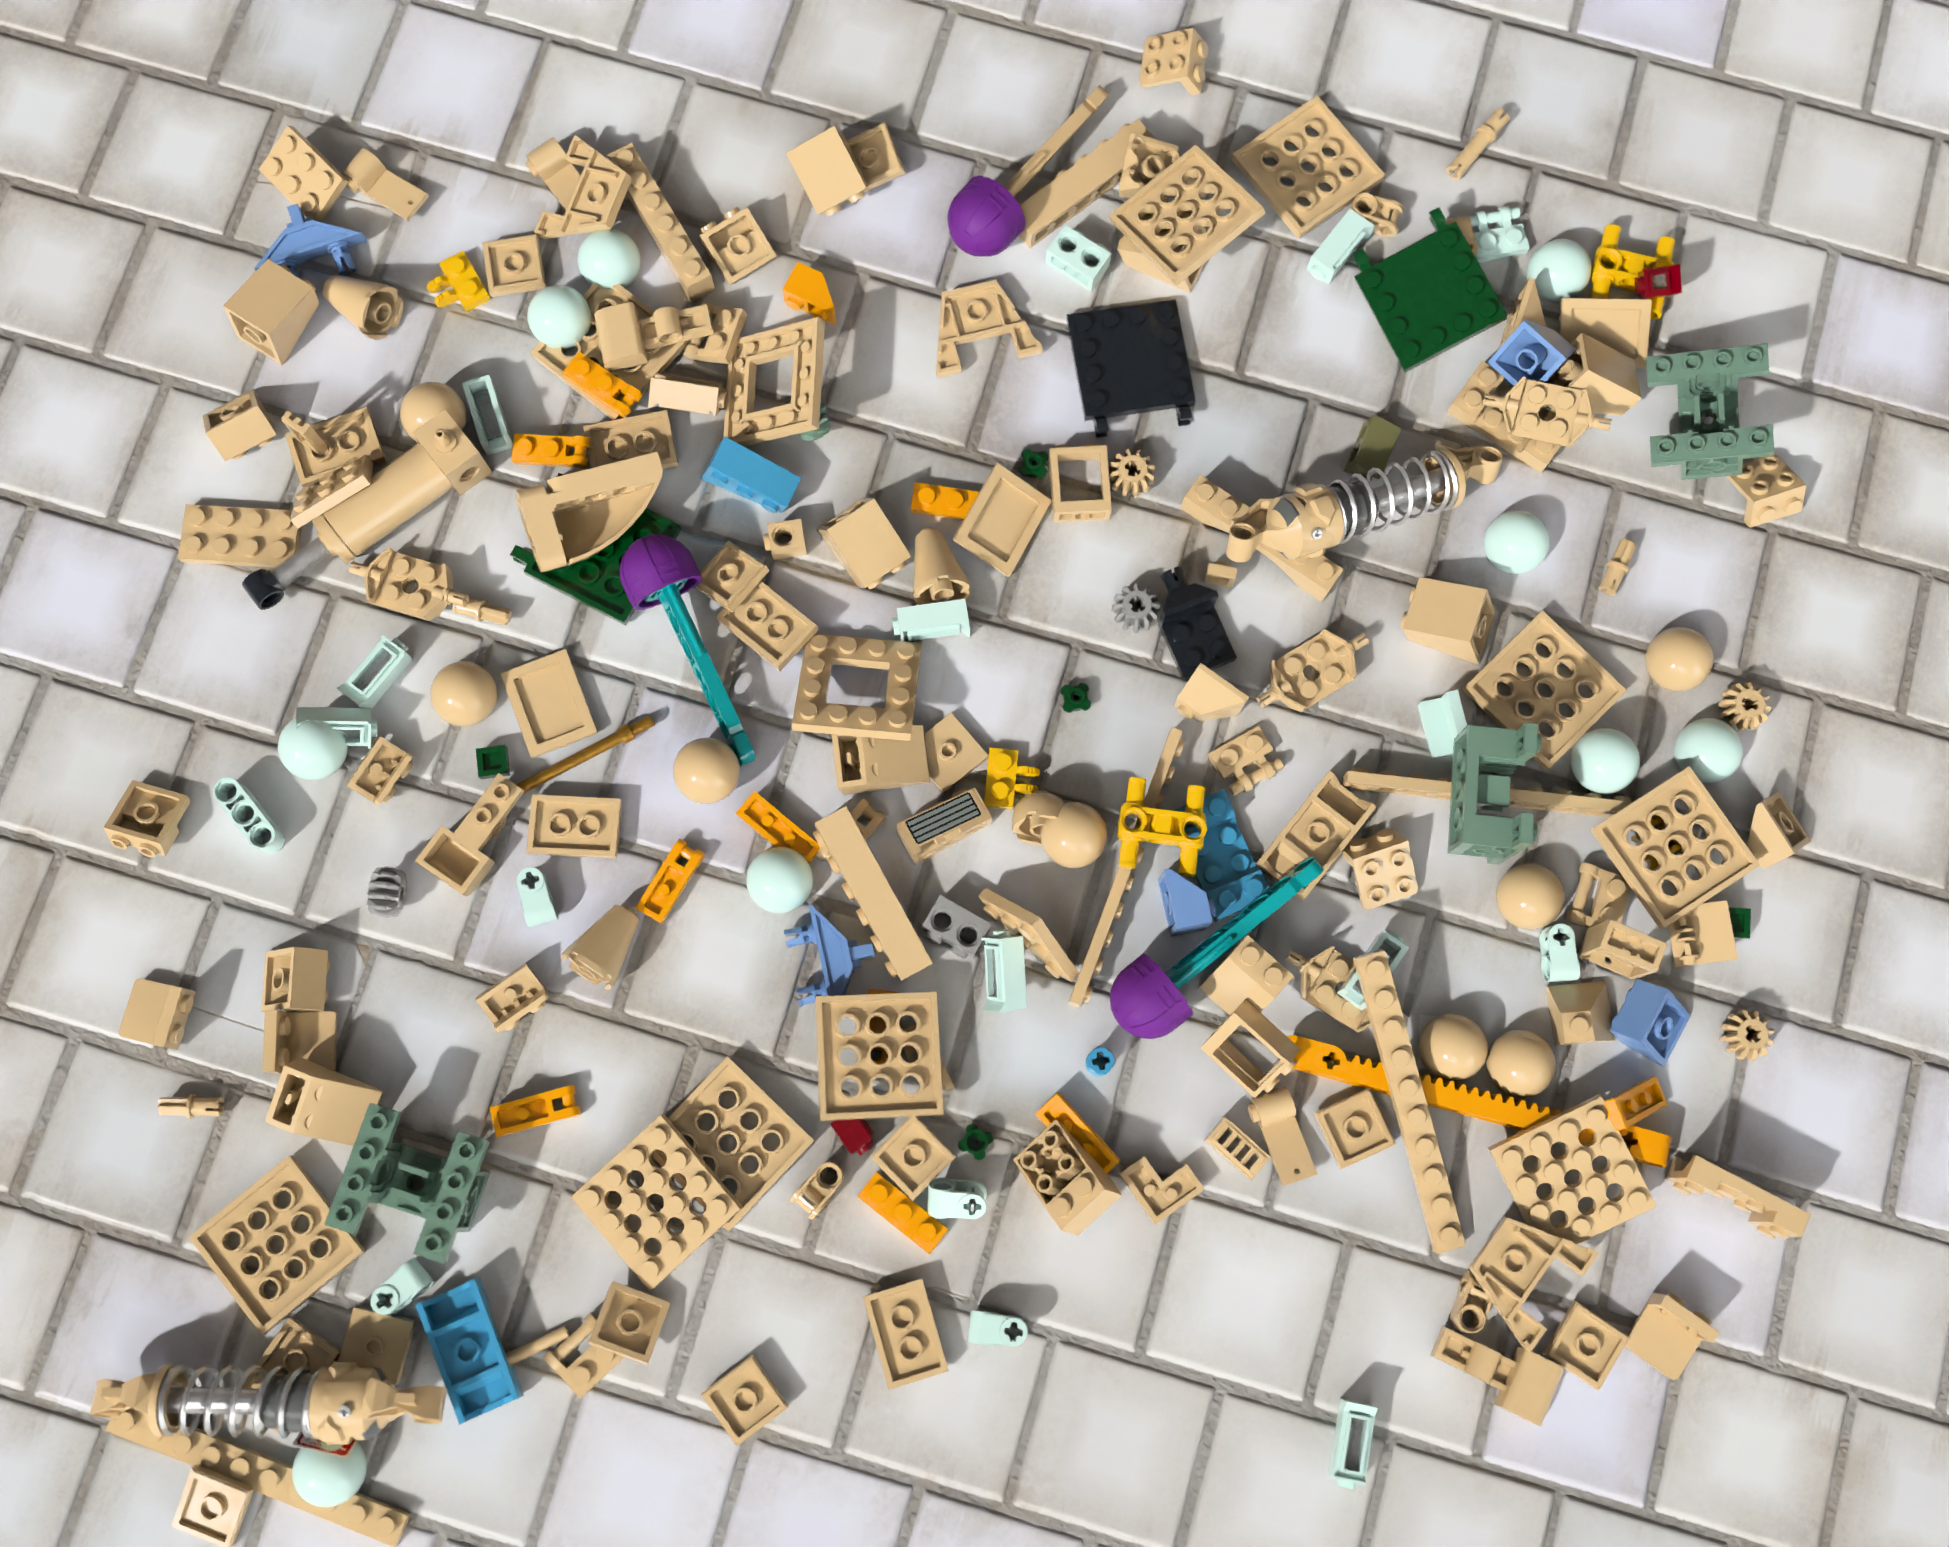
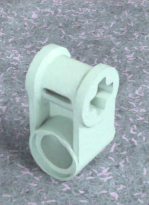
M527 867L518 874L517 885L527 926L533 927L558 920L557 907L546 875L537 868ZM531 876L539 879V881L535 882V888L533 889L526 885V883L531 881Z
M1561 923L1545 927L1539 934L1542 959L1541 970L1544 980L1546 982L1577 980L1580 976V965L1577 958L1574 931L1570 926ZM1553 935L1560 936V941L1554 940Z
M933 1179L929 1182L928 1214L940 1219H977L986 1210V1187L977 1180Z
M412 1258L399 1267L387 1281L373 1292L370 1299L371 1307L376 1313L381 1315L397 1314L414 1299L425 1293L434 1284V1280L418 1260ZM385 1295H393L390 1300L392 1306L384 1305L387 1301Z
M971 1310L967 1342L983 1345L1018 1346L1026 1340L1028 1328L1022 1318L990 1311ZM1012 1322L1018 1323V1329L1023 1330V1334L1017 1335L1016 1340L1010 1339V1334L1005 1333V1328H1010Z

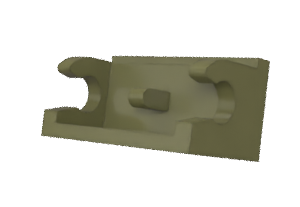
M1374 414L1363 423L1343 471L1351 474H1361L1365 479L1368 471L1372 468H1378L1384 472L1402 428ZM1374 473L1371 476L1370 481L1372 477L1379 479L1381 478V476L1379 474Z

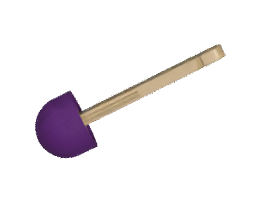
M1099 85L1004 187L991 178L975 176L957 193L949 206L947 222L952 240L962 251L972 256H994L1003 252L1023 232L1026 224L1025 216L1015 197L1110 95Z

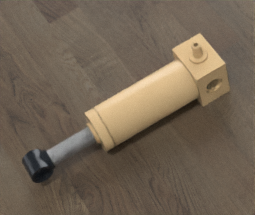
M443 410L435 418L415 430L412 434L419 443L371 477L370 485L311 520L318 530L316 533L318 537L313 542L311 541L310 544L305 545V547L288 557L287 560L285 559L284 562L272 570L259 569L249 574L243 580L242 587L259 609L266 610L278 604L284 597L283 591L286 590L285 586L293 582L294 579L296 580L297 577L299 578V576L330 554L338 555L348 564L356 556L358 557L453 487L461 496L492 473L481 454L446 410Z

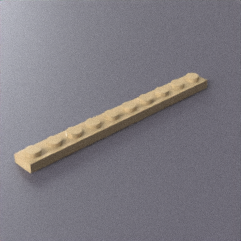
M1172 727L1168 734L1144 798V805L1148 808L1160 809L1165 795L1161 794L1160 791L1163 783H1170L1175 768L1170 766L1173 756L1179 758L1185 741L1180 740L1183 731ZM1138 819L1136 820L1133 829H1138L1140 827V822ZM1139 843L1137 865L1140 864L1145 851L1144 848L1140 847L1141 843ZM1118 868L1069 999V1005L1079 1008L1082 1001L1088 1003L1094 986L1089 985L1092 974H1099L1104 958L1099 957L1103 946L1109 947L1114 931L1110 929L1113 918L1119 920L1125 903L1120 902L1123 891L1129 893L1135 878L1134 875L1130 874L1131 869Z
M1357 767L1351 768V771H1347L1342 776V786L1346 789L1450 800L1452 778L1440 777L1438 780H1429L1423 774H1410L1409 777L1398 776V773L1394 771H1381L1380 774L1369 773V770L1366 768ZM1510 784V807L1611 817L1632 803L1631 798L1624 796L1613 797V800L1602 799V795L1596 793L1575 796L1569 790H1556L1554 793L1544 792V789L1540 787H1526L1525 790L1514 789V785Z
M1381 949L1353 957L1433 1252L1440 1254L1466 1246L1386 952Z
M133 1408L122 1412L118 1418H111L105 1430L189 1465L195 1466L198 1464L254 1487L253 1491L392 1547L398 1546L411 1515L358 1492L348 1501L337 1506L319 1507L306 1502L295 1489L292 1479L293 1466L219 1436L209 1437L206 1431L196 1428L188 1437H185L180 1429L173 1436H155L142 1413ZM186 1424V1429L189 1430L191 1425Z

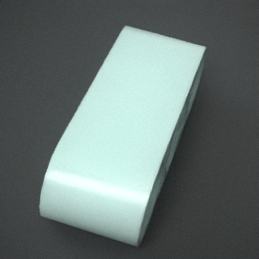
M228 777L219 780L213 789L215 799L250 844L269 854L280 851L285 842L283 832L251 791L233 778ZM236 787V795L228 799V792ZM254 810L253 818L245 822L246 813ZM271 832L270 841L262 844L264 834Z

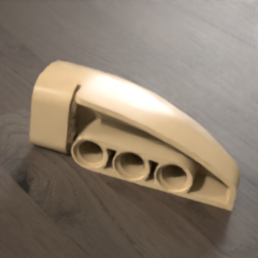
M658 452L558 476L547 480L548 487L544 488L543 484L516 490L515 496L518 509L540 572L568 566L595 555L617 541L636 522L652 499L663 475Z

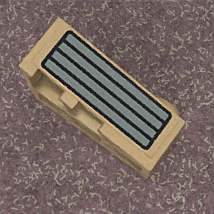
M963 788L954 793L951 799L937 802L925 811L897 823V831L914 865L988 826L992 823V816L976 788L970 790Z

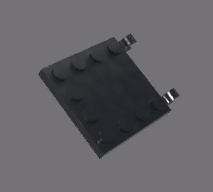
M1176 299L1067 314L1066 321L1084 420H1093L1096 438L1107 437L1109 429L1106 418L1173 408L1176 409L1178 426L1190 425L1189 419H1192L1190 406L1195 405L1196 399Z

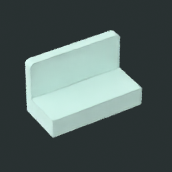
M1458 690L1446 692L1441 698L1422 701L1418 704L1432 758L1452 755L1454 738L1467 727Z

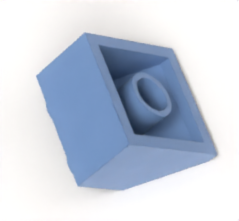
M1525 319L1491 357L1488 363L1513 386L1523 376L1529 380L1547 383L1577 349L1555 330Z
M1164 870L1158 878L1170 936L1205 930L1213 922L1212 917H1216L1213 900H1208L1205 891L1173 870Z
M1637 979L1633 987L1627 992L1621 1010L1613 1018L1610 1031L1622 1044L1664 1067L1691 1015L1669 989Z

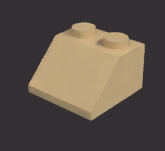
M254 389L203 415L205 433L224 461L231 458L237 460L246 455L248 449L256 445L264 446L271 442L273 436L276 435L274 424Z
M290 947L266 952L261 1012H265V1010H279L283 1012H315L324 1010L328 999V991L326 989V977L330 969L328 950Z

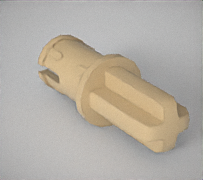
M1627 539L1619 541L1611 561L1606 563L1608 568L1598 587L1601 592L1606 589L1605 594L1616 595L1623 575L1629 571L1627 566L1636 548L1633 541Z
M469 599L468 602L465 601L467 603L465 607L453 603L452 609L454 613L474 617L478 622L486 620L501 625H508L512 618V611L510 609L488 604V601L484 599L481 601Z
M190 1094L188 1097H162L159 1099L158 1111L161 1115L187 1116L188 1119H193L194 1116L221 1117L224 1105L219 1104L224 1103L223 1097H196L195 1094Z

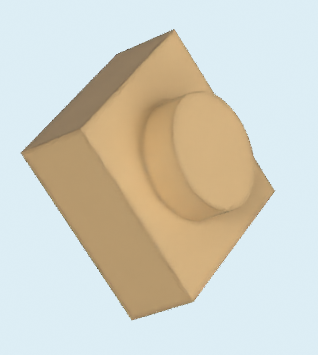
M1221 561L1209 563L1205 571L1204 582L1232 588L1236 579L1237 568Z

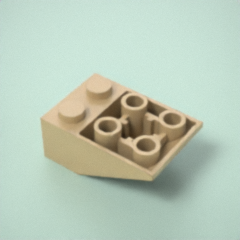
M923 725L912 726L911 741L832 734L837 786L844 796L930 783Z
M298 1058L284 1065L265 1122L293 1134L354 1146L369 1104L379 1105L384 1091L303 1058Z
M1057 1119L1013 1159L1061 1231L1079 1235L1122 1195L1105 1170Z

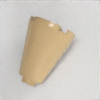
M333 275L325 281L323 285L324 298L366 337L374 340L383 339L388 336L386 332L391 327L395 329L399 324L403 313V300L398 296L397 292L399 291L396 288L387 284L341 275Z
M934 528L921 530L915 537L913 597L916 605L966 599L970 594V583L943 533Z
M622 904L621 906L614 905L564 950L561 959L564 961L568 958L571 961L568 967L587 981L595 985L602 981L607 983L604 989H612L639 924V919L636 917L638 913L627 904Z

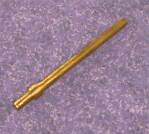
M650 715L630 726L627 723L617 728L618 732L516 785L526 793L622 742L625 744L636 739V735L655 726V723Z

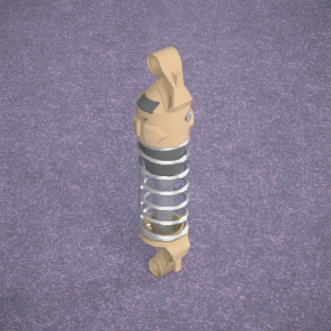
M1438 444L1434 449L1425 452L1422 455L1421 461L1416 457L1409 456L1405 459L1403 467L1398 463L1391 462L1386 466L1385 472L1378 468H1372L1368 471L1366 479L1361 474L1354 473L1350 476L1348 482L1335 479L1331 482L1330 487L1324 484L1308 483L1296 487L1295 492L1276 497L1275 499H1259L1244 516L1231 519L1226 555L1232 561L1246 562L1250 560L1256 547L1261 543L1276 549L1287 559L1294 560L1304 556L1310 558L1318 557L1325 554L1327 549L1340 543H1346L1352 536L1363 538L1370 531L1381 532L1388 528L1389 525L1400 526L1407 519L1418 520L1424 517L1425 514H1437L1442 510L1447 511L1461 505L1465 497L1466 484L1469 477L1481 484L1495 482L1503 454L1499 449L1492 446L1453 449ZM1410 462H1415L1419 465L1418 475L1409 477L1406 468ZM1392 468L1400 470L1402 480L1391 483L1388 478L1389 470ZM1374 473L1379 474L1383 478L1384 486L1372 489L1370 485L1371 476ZM1355 479L1361 480V481H1357V482L1352 483ZM1426 497L1425 507L1421 506L1416 499ZM1409 502L1407 512L1405 513L1398 505ZM1413 504L1421 510L1416 515L1411 514ZM1430 504L1433 505L1435 508L1429 509ZM1390 508L1389 517H1384L1380 511ZM1396 510L1403 518L1392 520L1394 511ZM1377 517L1385 522L1380 526H1374Z
M333 1362L330 1367H320L315 1373L306 1366H301L294 1373H290L284 1366H276L268 1374L261 1366L255 1365L244 1373L236 1365H228L219 1373L213 1365H204L195 1372L188 1364H165L157 1373L140 1375L127 1382L108 1379L98 1380L90 1415L118 1418L122 1412L133 1408L142 1413L155 1436H173L180 1429L183 1435L188 1437L196 1429L200 1414H204V1429L209 1437H214L221 1428L224 1414H228V1428L233 1438L238 1437L244 1430L248 1415H253V1431L257 1438H262L268 1431V1428H277L282 1439L287 1438L291 1432H303L306 1439H321L326 1444L349 1445L352 1440H373L387 1423L404 1413L413 1416V1421L417 1423H442L447 1389L440 1386L424 1385L398 1390L391 1385L381 1368L360 1367L355 1362ZM204 1371H211L215 1375L211 1388L200 1386L198 1377ZM227 1372L238 1374L239 1381L235 1388H224L222 1377ZM252 1372H259L262 1375L263 1382L260 1388H242L246 1378ZM277 1372H280V1373H283L285 1376H273V1375H274L275 1373H277ZM191 1413L194 1414L190 1429L187 1430L185 1420L187 1414ZM210 1414H218L215 1427L211 1430ZM235 1414H242L239 1427L235 1431ZM259 1418L263 1422L261 1431L259 1430Z

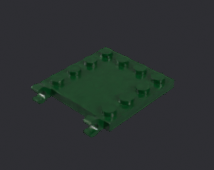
M1439 207L1429 212V219L1436 230L1435 233L1376 265L1371 266L1363 248L1353 253L1354 261L1361 272L1354 276L1355 281L1404 373L1507 320L1504 308L1458 224L1455 221L1448 225Z
M646 508L636 522L617 541L580 562L540 572L534 554L520 546L515 545L510 556L514 557L513 560L526 566L524 569L525 575L626 626L635 610L628 599L620 579V564L624 553L632 543L647 535L661 534L676 539L682 528L681 525Z

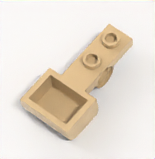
M633 302L599 309L594 314L604 368L609 372L648 363L646 350L714 334L707 304L679 311L674 307H663L655 310L653 317L640 319L639 312Z
M498 773L456 831L453 833L441 825L415 862L462 895L469 896L479 886L494 865V861L483 854L481 850L489 839L495 838L501 832L507 821L506 816L525 791Z
M1443 1326L1430 1354L1499 1389L1494 1405L1539 1427L1542 1426L1565 1369L1534 1352H1528L1518 1346L1511 1360Z

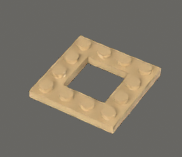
M816 317L739 338L731 364H728L723 438L727 437L742 446H747L819 429L825 331L824 320ZM793 356L791 403L754 412L757 365Z
M814 634L804 647L792 731L911 741L922 643ZM832 665L889 670L884 708L827 703Z

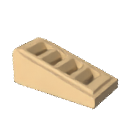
M1222 1117L1204 1139L1208 1145L1249 1180L1255 1177L1270 1158L1265 1151L1227 1117ZM1228 1129L1231 1134L1221 1145L1218 1139ZM1237 1137L1240 1142L1230 1153L1227 1148ZM1245 1145L1248 1146L1250 1149L1240 1161L1235 1157ZM1256 1153L1259 1156L1258 1159L1247 1169L1244 1165Z

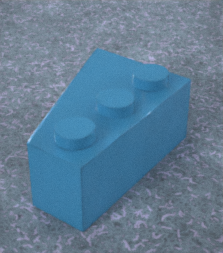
M724 437L715 449L700 479L758 503L769 512L782 513L787 508L801 477L735 441Z

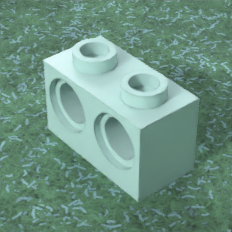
M1064 225L1048 247L1045 263L1092 291L1108 269L1111 253L1104 245L1087 239L1080 230L1071 229ZM1063 247H1071L1074 250L1065 251ZM1094 261L1097 265L1090 266L1085 262Z

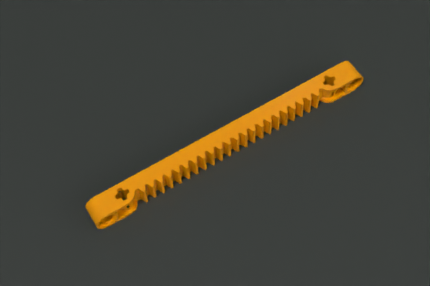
M1288 1035V1038L1300 1048V1051L1294 1057V1060L1297 1062L1293 1068L1294 1070L1365 1089L1370 1088L1372 1091L1390 1095L1382 1062H1377L1373 1065L1371 1059H1365L1360 1062L1357 1055L1350 1057L1347 1061L1345 1053L1334 1045L1300 1036ZM1330 1055V1060L1335 1063L1327 1068V1063L1322 1060ZM1428 1074L1420 1076L1428 1106L1523 1131L1561 1112L1558 1109L1550 1111L1547 1106L1538 1107L1536 1103L1526 1104L1525 1100L1514 1101L1513 1097L1502 1098V1095L1499 1093L1490 1095V1091L1487 1090L1478 1092L1476 1087L1466 1089L1465 1084L1454 1085V1081L1443 1082L1442 1078L1431 1080ZM1633 1125L1619 1130L1623 1139L1628 1140L1626 1146L1634 1161L1657 1167H1667L1672 1141L1671 1136ZM1589 1128L1583 1129L1578 1135L1579 1142L1582 1144L1591 1142L1594 1137L1593 1130Z

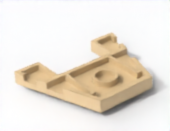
M574 136L565 159L571 164L585 167L565 215L542 212L533 233L537 234L540 239L612 229L632 181V177L586 144L578 136Z
M996 280L942 292L936 364L937 378L961 373L962 368L956 346L1011 333L1018 359L1042 353L1041 343L1034 338L1029 326L1020 318L1015 311V306Z
M1505 1217L1498 1224L1468 1268L1526 1351L1532 1352L1547 1328L1521 1309L1525 1300L1555 1257L1579 1276H1584L1599 1253L1591 1248L1580 1246L1567 1239L1556 1237L1540 1229Z

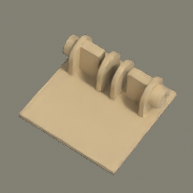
M1727 900L1703 903L1668 925L1675 967L1738 959Z

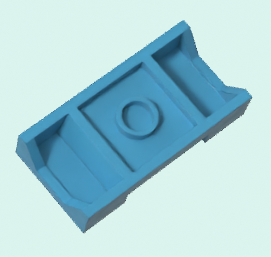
M1224 789L1204 797L1203 813L1207 818V832L1204 837V846L1202 850L1198 851L1195 876L1200 889L1206 892L1208 900H1213L1216 917H1213L1215 922L1243 910L1269 889L1262 871L1258 870L1235 820L1236 814ZM1185 805L1172 811H1185ZM1185 825L1184 831L1189 837L1199 836V830L1195 825Z
M474 1278L450 1291L415 1304L459 1425L524 1396L514 1367L509 1365L488 1309L491 1306L480 1278Z

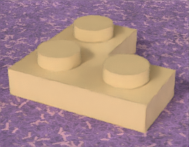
M1143 1156L1119 1173L1154 1225L1205 1190L1188 1164L1183 1165L1162 1181L1146 1157Z

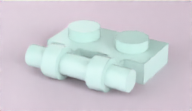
M1508 206L1498 208L1494 212L1485 213L1484 211L1475 212L1473 216H1469L1472 227H1475L1476 233L1473 234L1478 245V251L1475 256L1478 263L1528 252L1530 247L1523 223L1511 224V219L1520 217V209L1518 207L1508 208ZM1498 222L1500 228L1488 230L1487 224Z

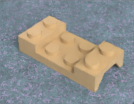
M1481 361L1447 410V413L1541 473L1561 445L1508 434L1503 411H1500V408L1483 405L1486 393L1503 397L1513 387L1503 381L1505 377L1496 369ZM1545 407L1539 412V417L1543 421H1550L1556 415V410L1551 409L1549 411Z
M1329 770L1256 862V865L1278 882L1304 860L1314 856L1324 870L1316 879L1295 895L1303 901L1377 806L1356 797L1343 787L1335 774Z
M1694 1155L1689 1163L1674 1156L1665 1176V1179L1674 1183L1673 1188L1686 1195H1691V1192L1698 1195L1709 1193L1721 1199L1725 1196L1733 1200V1206L1751 1213L1748 1222L1758 1227L1756 1231L1772 1239H1775L1776 1236L1783 1239L1802 1237L1811 1216L1808 1212L1697 1155Z

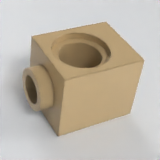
M801 519L767 524L768 534H763L766 551H771L773 560L807 555ZM786 535L792 538L787 544L777 542L781 536Z

